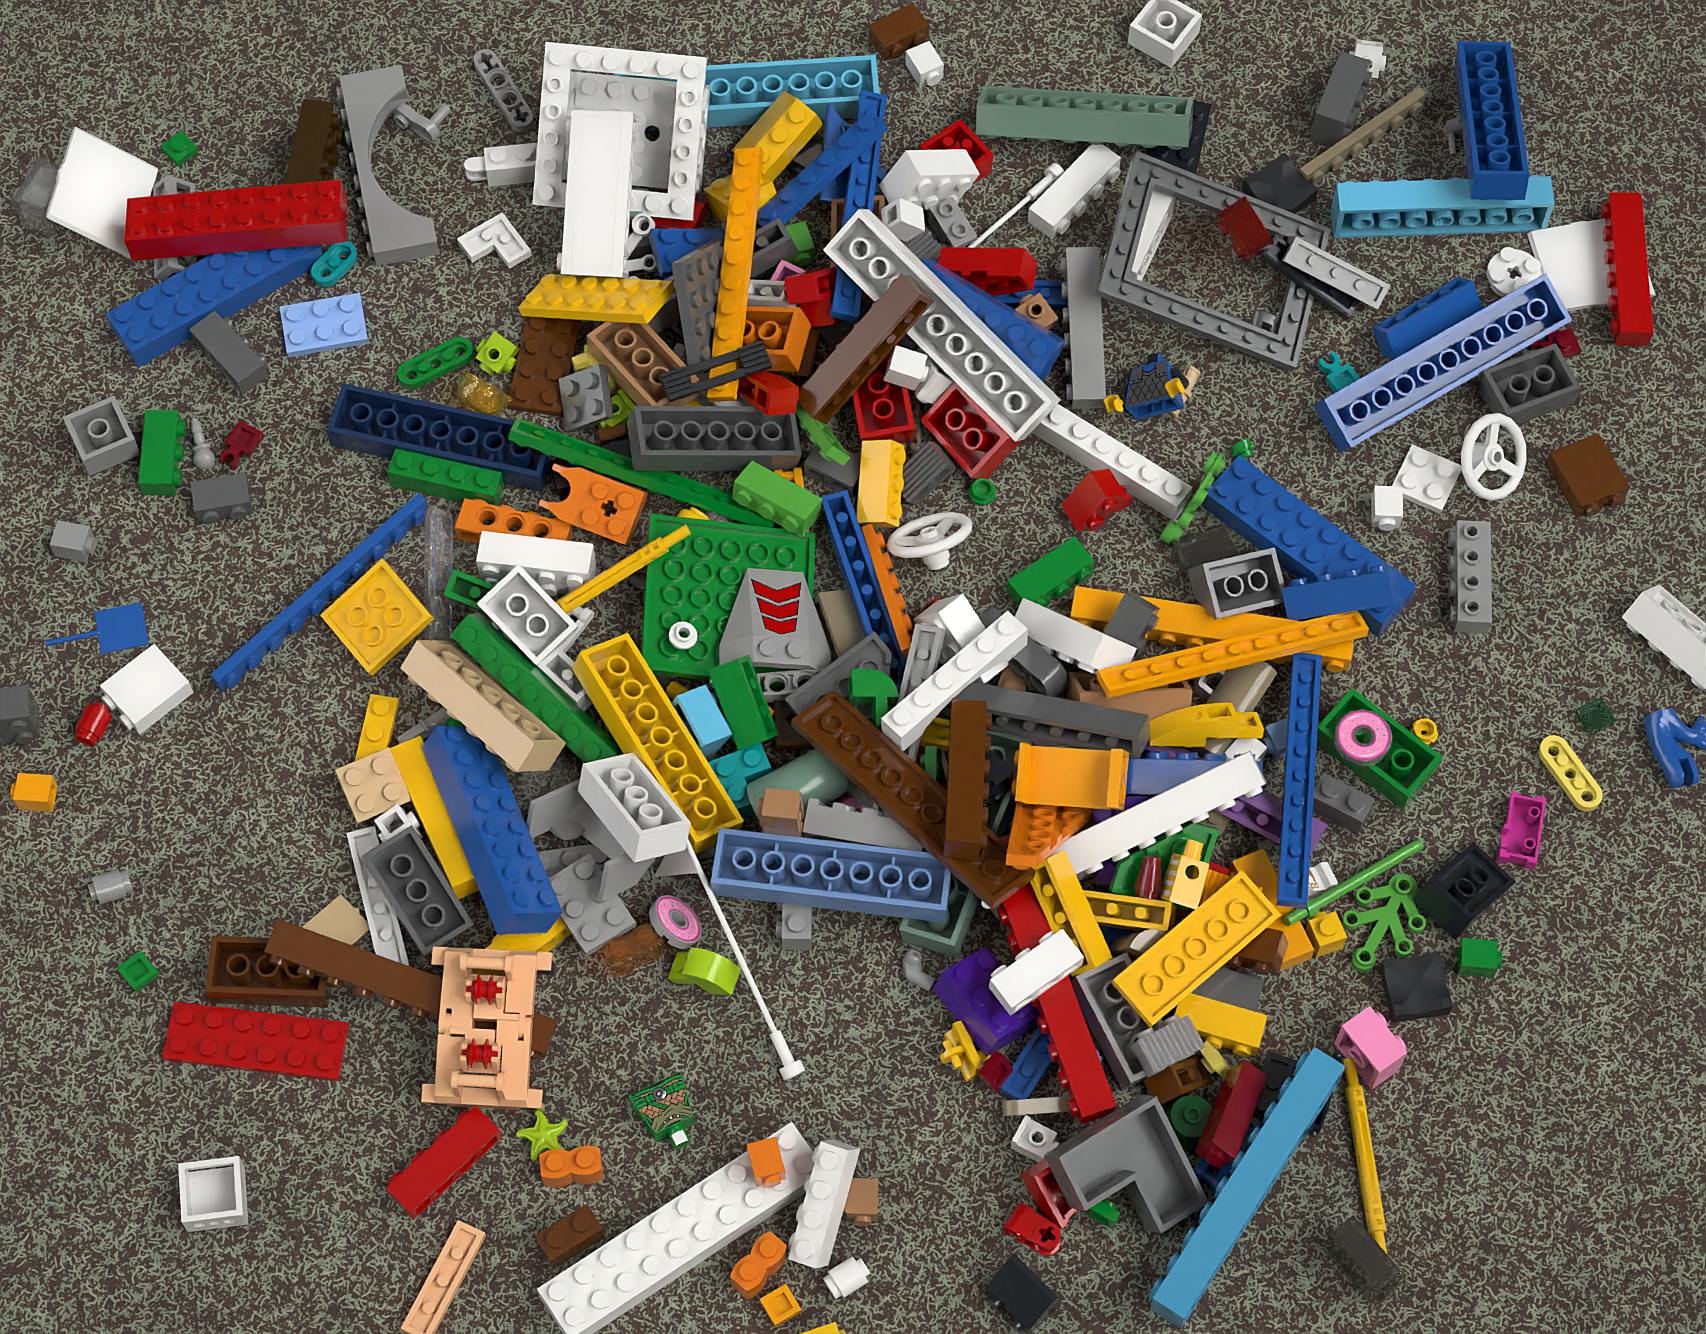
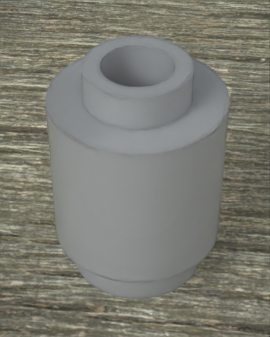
M116 869L91 877L93 883L87 885L92 901L99 900L100 905L127 897L126 893L133 892L126 869L122 871Z

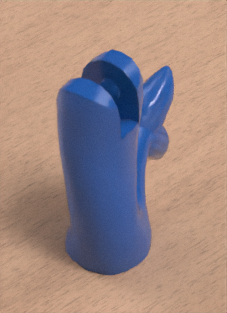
M1662 709L1647 715L1644 718L1647 738L1671 788H1679L1683 785V782L1686 786L1698 783L1699 772L1694 759L1674 739L1706 750V721L1704 718L1699 716L1693 726L1689 728L1681 721L1674 709Z

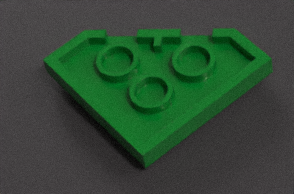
M1190 820L1181 825V831L1168 837L1165 834L1156 839L1155 843L1141 850L1138 849L1117 861L1109 890L1113 893L1136 897V889L1133 888L1143 863L1144 855L1161 858V877L1163 881L1173 853L1183 855L1188 839L1205 844L1200 861L1209 864L1219 829L1202 823L1193 824ZM1189 866L1185 870L1186 875L1189 873ZM1173 903V904L1177 907V909L1189 910V911H1193V910H1194V909H1192V908H1188V907H1185V906H1182V905Z

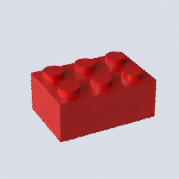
M956 382L921 418V422L971 478L987 479L1022 441L1015 442Z

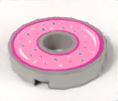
M664 895L653 903L649 911L651 924L658 935L661 937L665 935L669 939L667 943L671 946L687 949L701 938L702 929L700 921L695 912L685 902L677 897Z

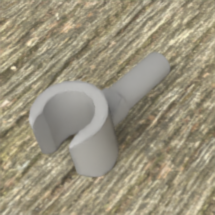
M1458 118L1447 120L1443 127V132L1449 141L1450 156L1456 155L1454 134L1461 132V124Z

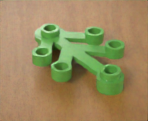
M1214 451L1211 453L1202 468L1206 475L1185 507L1183 514L1177 523L1172 520L1169 521L1159 539L1167 544L1170 542L1174 545L1184 531L1179 527L1187 528L1194 516L1193 513L1198 506L1200 507L1207 496V490L1215 479L1212 474L1218 476L1226 462L1222 460L1223 453L1217 454Z
M1397 874L1391 878L1387 886L1375 889L1361 887L1357 890L1355 901L1362 907L1369 906L1375 900L1391 898L1384 907L1361 913L1350 910L1344 914L1342 925L1347 930H1355L1360 925L1378 921L1364 947L1358 948L1353 953L1351 963L1355 970L1365 973L1374 967L1376 962L1374 952L1388 926L1395 943V954L1400 958H1406L1411 954L1413 944L1405 937L1397 910L1402 903L1408 917L1407 928L1413 934H1420L1424 930L1426 920L1422 915L1418 914L1413 900L1418 886L1415 879L1410 875ZM1398 884H1406L1408 890H1401ZM1365 893L1369 896V899L1362 900L1359 894ZM1353 917L1356 923L1349 924L1346 918ZM1414 920L1419 921L1421 927L1416 928L1411 922ZM1404 944L1409 950L1403 952L1399 949V945ZM1365 954L1369 957V961L1363 962L1359 956Z

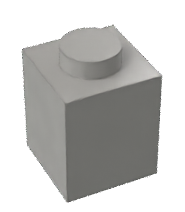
M57 520L49 545L56 557L87 562L89 554L95 552L97 540L90 526Z

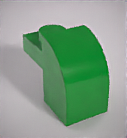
M851 669L847 676L848 702L850 704L871 705V723L882 732L881 718L892 710V707L887 705H894L898 699L896 685L889 676L875 669Z

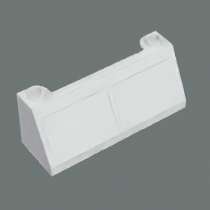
M572 110L571 117H567L566 133H570L563 248L562 253L558 252L557 269H561V274L629 279V266H627V259H624V257L629 256L627 247L634 145L637 139L633 134L639 131L640 118L634 112Z

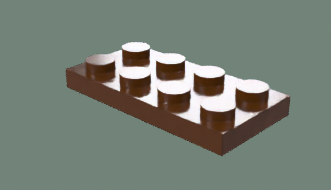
M526 317L507 404L509 410L562 417L563 407L559 379L571 375L572 357L575 356L581 320Z

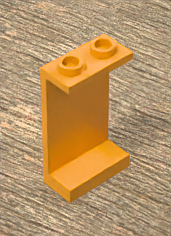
M1020 743V748L1016 750L1014 764L1015 767H1018L1017 779H1013L1012 795L1015 796V801L1021 804L1124 811L1129 752L1123 749L1105 751L1031 746L1027 743Z

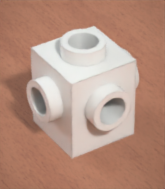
M1356 39L1355 50L1349 51V54L1371 60L1368 70L1373 72L1371 80L1372 78H1378L1379 71H1384L1386 56L1382 55L1383 43Z
M396 804L374 820L381 830L378 836L382 842H385L411 825L419 837L423 838L418 830L421 823L412 811L407 814L399 804Z

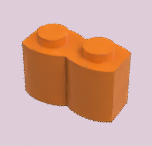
M581 1146L570 1152L562 1149H553L539 1155L541 1178L544 1186L560 1188L572 1182L593 1184L603 1179L600 1148Z
M771 1231L762 1235L753 1245L751 1254L743 1257L734 1266L730 1277L731 1286L746 1299L756 1296L763 1289L767 1277L776 1273L783 1266L787 1257V1245Z

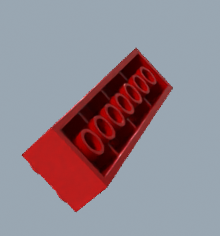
M340 179L127 198L124 242L132 261L346 242L347 197Z

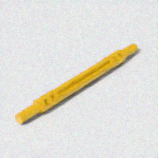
M685 524L666 537L655 539L558 599L555 603L566 614L570 613L667 553L669 547L689 536L691 531Z
M1346 1058L1343 1060L1347 1081L1345 1094L1368 1233L1372 1235L1376 1263L1381 1264L1388 1262L1384 1233L1387 1230L1363 1086L1359 1085L1355 1061L1352 1058Z

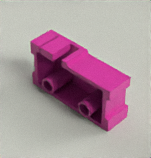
M1511 792L1506 821L1501 830L1496 863L1507 864L1509 862L1524 865V868L1534 870L1539 853L1546 804L1545 797L1536 796V798L1521 796L1519 792Z

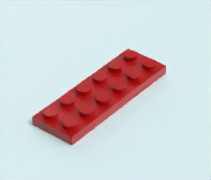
M174 1002L162 1058L164 1061L339 1081L350 1025L349 1022Z

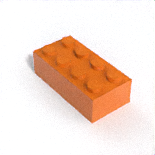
M747 306L743 346L763 340V346L766 348L765 351H767L770 362H772L771 369L765 371L798 372L811 324L800 307Z

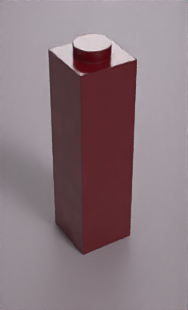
M1243 1060L1228 1069L1195 1150L1209 1164L1214 1165L1218 1169L1236 1159L1268 1078L1266 1074L1247 1060Z

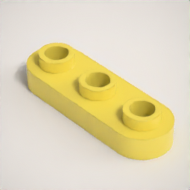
M1556 735L1546 737L1538 750L1542 762L1576 808L1585 812L1595 810L1603 796L1599 785L1563 738ZM1554 749L1558 755L1552 756L1548 753V750ZM1565 772H1571L1574 778H1567ZM1581 795H1588L1591 801H1584Z

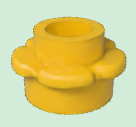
M1430 719L1417 720L1413 723V728L1410 729L1412 734L1427 745L1430 742H1435L1438 738L1437 727Z

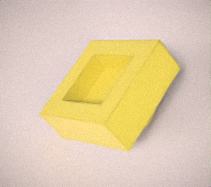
M1208 1041L1204 1042L1205 1047L1200 1050L1204 1055L1201 1062L1211 1074L1216 1071L1222 1078H1225L1228 1069H1230L1229 1065Z

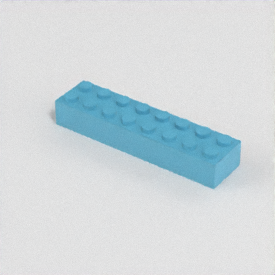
M1530 176L1525 200L1512 201L1471 199L1468 179L1451 178L1449 180L1424 179L1422 181L1401 179L1391 182L1374 180L1360 183L1346 181L1337 183L1330 212L1333 238L1530 232L1546 229L1555 203L1551 176Z

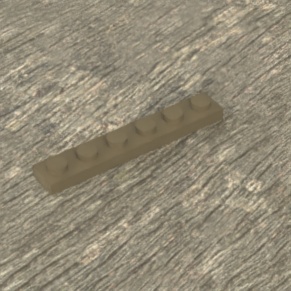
M1419 86L1301 167L1299 172L1308 181L1316 185L1329 170H1338L1343 165L1345 159L1350 156L1353 158L1358 156L1364 150V146L1370 142L1372 144L1377 143L1389 129L1396 130L1409 115L1414 117L1419 114L1424 108L1423 103L1426 93Z

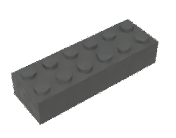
M634 406L627 420L634 471H743L751 461L771 471L777 469L793 471V468L796 467L802 456L795 413L767 416L756 407Z

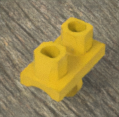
M962 1021L954 1022L952 1029L944 1035L946 1041L942 1044L946 1051L940 1055V1059L943 1064L951 1062L955 1070L960 1068L966 1082L975 1079L983 1063L991 1055L986 1057L981 1050H975L973 1046L975 1042L967 1033Z

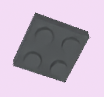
M597 364L559 379L566 432H577L613 418L606 365Z

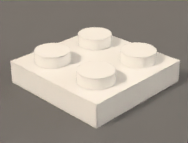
M1412 445L1392 486L1403 487L1404 499L1441 514L1462 470L1461 465Z

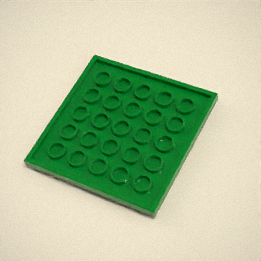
M651 513L648 523L647 544L659 537H666L685 524L691 531L689 536L669 547L667 553L646 565L641 655L653 674L709 680L710 674L708 669L719 666V644L747 568L803 572L813 600L815 533L806 532L801 537L786 529ZM687 622L694 626L697 631V641L693 647L680 650L671 644L669 631L674 624ZM683 631L679 632V635L682 638L688 637L687 633ZM753 666L756 674L802 670ZM802 679L797 683V685L801 687L809 680ZM775 681L769 687L784 689L785 685Z

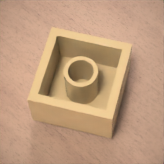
M389 747L335 769V774L357 825L384 814L396 804L402 807L412 801Z

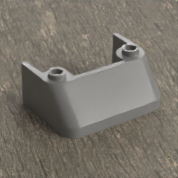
M579 779L530 801L526 825L532 838L547 831H551L562 840H570L582 835L611 859L605 862L598 895V899L602 902L635 886L655 858L633 862L578 792Z

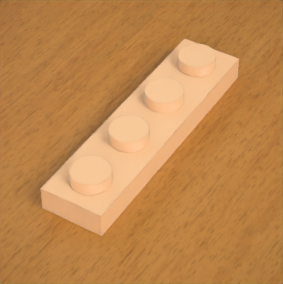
M459 1220L457 1221L401 1327L402 1332L406 1334H435L486 1237L485 1232Z

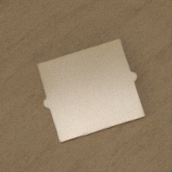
M341 894L303 926L305 929L349 945H353L370 931L368 922L359 914V908H354Z

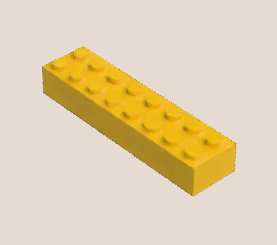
M628 633L580 652L572 670L623 754L634 752L691 822L688 840L695 854L717 844L719 828L739 830L744 822L743 818Z

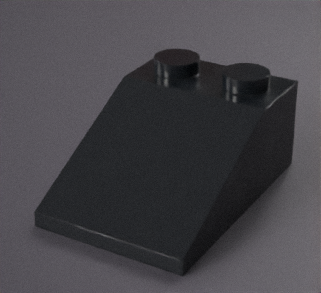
M1473 842L1431 877L1413 900L1456 940L1499 900L1516 881Z

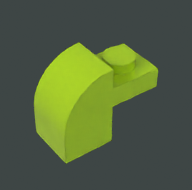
M691 947L689 952H677L668 979L676 984H696L713 995H732L741 968L717 953Z

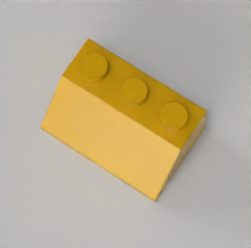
M783 91L731 151L735 154V149L761 147L764 151L762 174L773 182L823 123L818 115L803 102Z

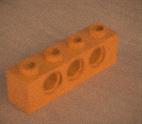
M464 498L455 525L457 539L477 544L480 543L482 531L536 537L539 533H546L548 535L543 538L571 541L573 537L572 525L559 518L550 519L542 517L540 514L532 511L520 512L507 505L495 506L481 499L469 500ZM485 521H494L491 525H483ZM512 527L521 528L516 532L509 531Z

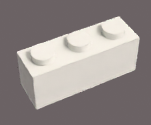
M1063 929L1057 933L1053 931L1047 933L1039 940L1040 945L1033 950L1026 948L1015 957L1016 962L1008 967L1002 965L991 974L992 978L990 979L989 988L1010 1016L1082 966L1084 956Z

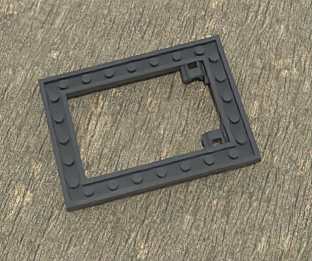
M1136 151L1131 159L1095 295L1293 372L1297 368L1314 299L1312 295L1293 281L1288 279L1280 313L1277 312L1276 315L1256 310L1253 313L1251 324L1130 277L1153 189L1273 237L1277 235L1284 241H1287L1289 236H1296L1323 251L1326 250L1331 228ZM1262 323L1269 325L1268 330L1261 328Z

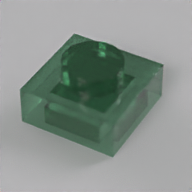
M1602 697L1577 708L1575 711L1576 716L1589 736L1613 726L1616 722Z

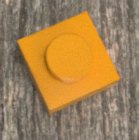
M787 1284L760 1299L762 1307L775 1328L802 1313V1309Z

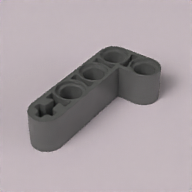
M989 606L978 617L987 629L1003 614L996 608ZM1027 635V645L1008 661V667L1028 683V691L1030 693L1059 698L1067 690L1066 670L1056 658Z

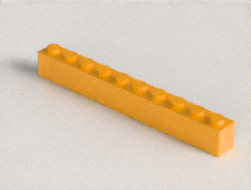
M1076 586L1071 619L1099 632H1104L1124 593ZM1140 596L1160 608L1157 614L1160 618L1159 622L1152 632H1147L1143 640L1158 641L1164 646L1180 644L1186 645L1189 649L1303 622L1245 612L1214 620L1205 608L1200 605ZM1354 640L1302 653L1322 655L1321 667H1326L1330 672L1348 671L1352 659ZM1293 654L1270 660L1278 664H1283L1287 661L1291 662Z

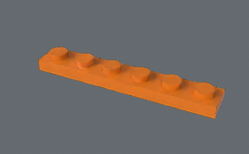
M872 523L861 528L901 651L907 662L913 637L909 631L914 628L909 614H903L902 610L906 609L907 606L902 593L897 594L896 592L900 585L895 572L890 573L889 571L890 568H893L889 553H883L882 549L886 548L887 545L882 532L876 533Z

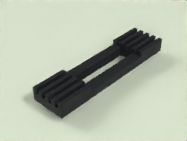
M763 340L687 367L683 366L660 374L659 380L668 402L670 403L771 369L772 362H770V357H768V353L765 351L766 348L763 346ZM739 360L742 367L695 384L691 382V377H689Z

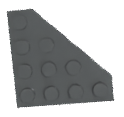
M723 238L713 239L672 263L688 366L711 359L724 251Z
M872 632L787 696L784 702L797 716L833 690L837 691L848 701L847 676L851 669H875L889 676L892 652L879 636ZM851 704L871 722V705ZM847 778L852 783V785L857 789L858 787L849 778Z

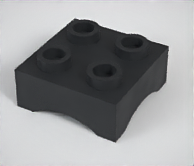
M1283 153L1261 171L1244 178L1241 191L1253 198L1296 214L1316 201L1318 188L1308 181L1297 170L1290 157Z
M1440 951L1412 958L1382 960L1379 970L1392 1023L1450 1014L1453 1004L1444 977Z

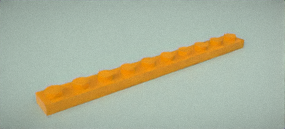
M761 147L735 149L711 358L735 351L743 346L764 151ZM739 360L710 369L709 379L740 369ZM739 379L709 389L707 398L710 402L736 401Z
M1358 610L1332 614L1098 670L1097 679L1107 698H1112L1366 637L1369 628Z

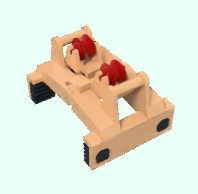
M433 947L432 965L436 969L444 970L439 1014L435 1084H422L421 1102L431 1106L473 1108L476 1105L478 1108L544 1111L546 1093L543 1090L529 1089L532 1017L534 1015L537 974L554 975L555 957L553 953ZM473 968L505 970L506 976L472 974ZM506 977H507V981H508V982H507L506 1005H505V990H506ZM475 1021L497 1022V1031L492 1029H474ZM501 1047H502V1064H501V1072L499 1073V1069H500V1055H501ZM465 1073L497 1074V1076L471 1075ZM468 1087H486V1088H468Z

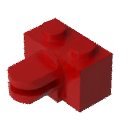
M1110 469L1090 471L1061 506L1077 532L1085 530L1095 531L1103 526L1104 520L1109 514L1127 508L1133 501L1130 493H1127L1125 485L1118 483Z

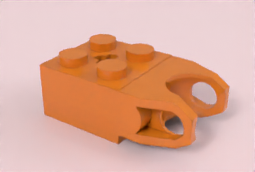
M554 463L552 470L559 472L570 483V494L563 502L540 500L539 506L549 509L564 522L628 545L649 492L585 468H567ZM610 501H613V507L617 509V512L611 513L609 516L605 506L610 504Z

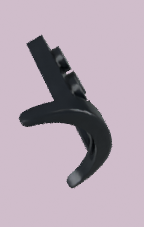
M1267 1051L1261 1071L1268 1078L1255 1111L1265 1114L1272 1101L1278 1104L1279 1100L1277 1098L1284 1082L1288 1077L1292 1079L1295 1077L1293 1073L1296 1069L1297 1060ZM1333 1053L1332 1058L1341 1063L1342 1055L1340 1053ZM1333 1092L1310 1126L1309 1136L1317 1137L1319 1135Z

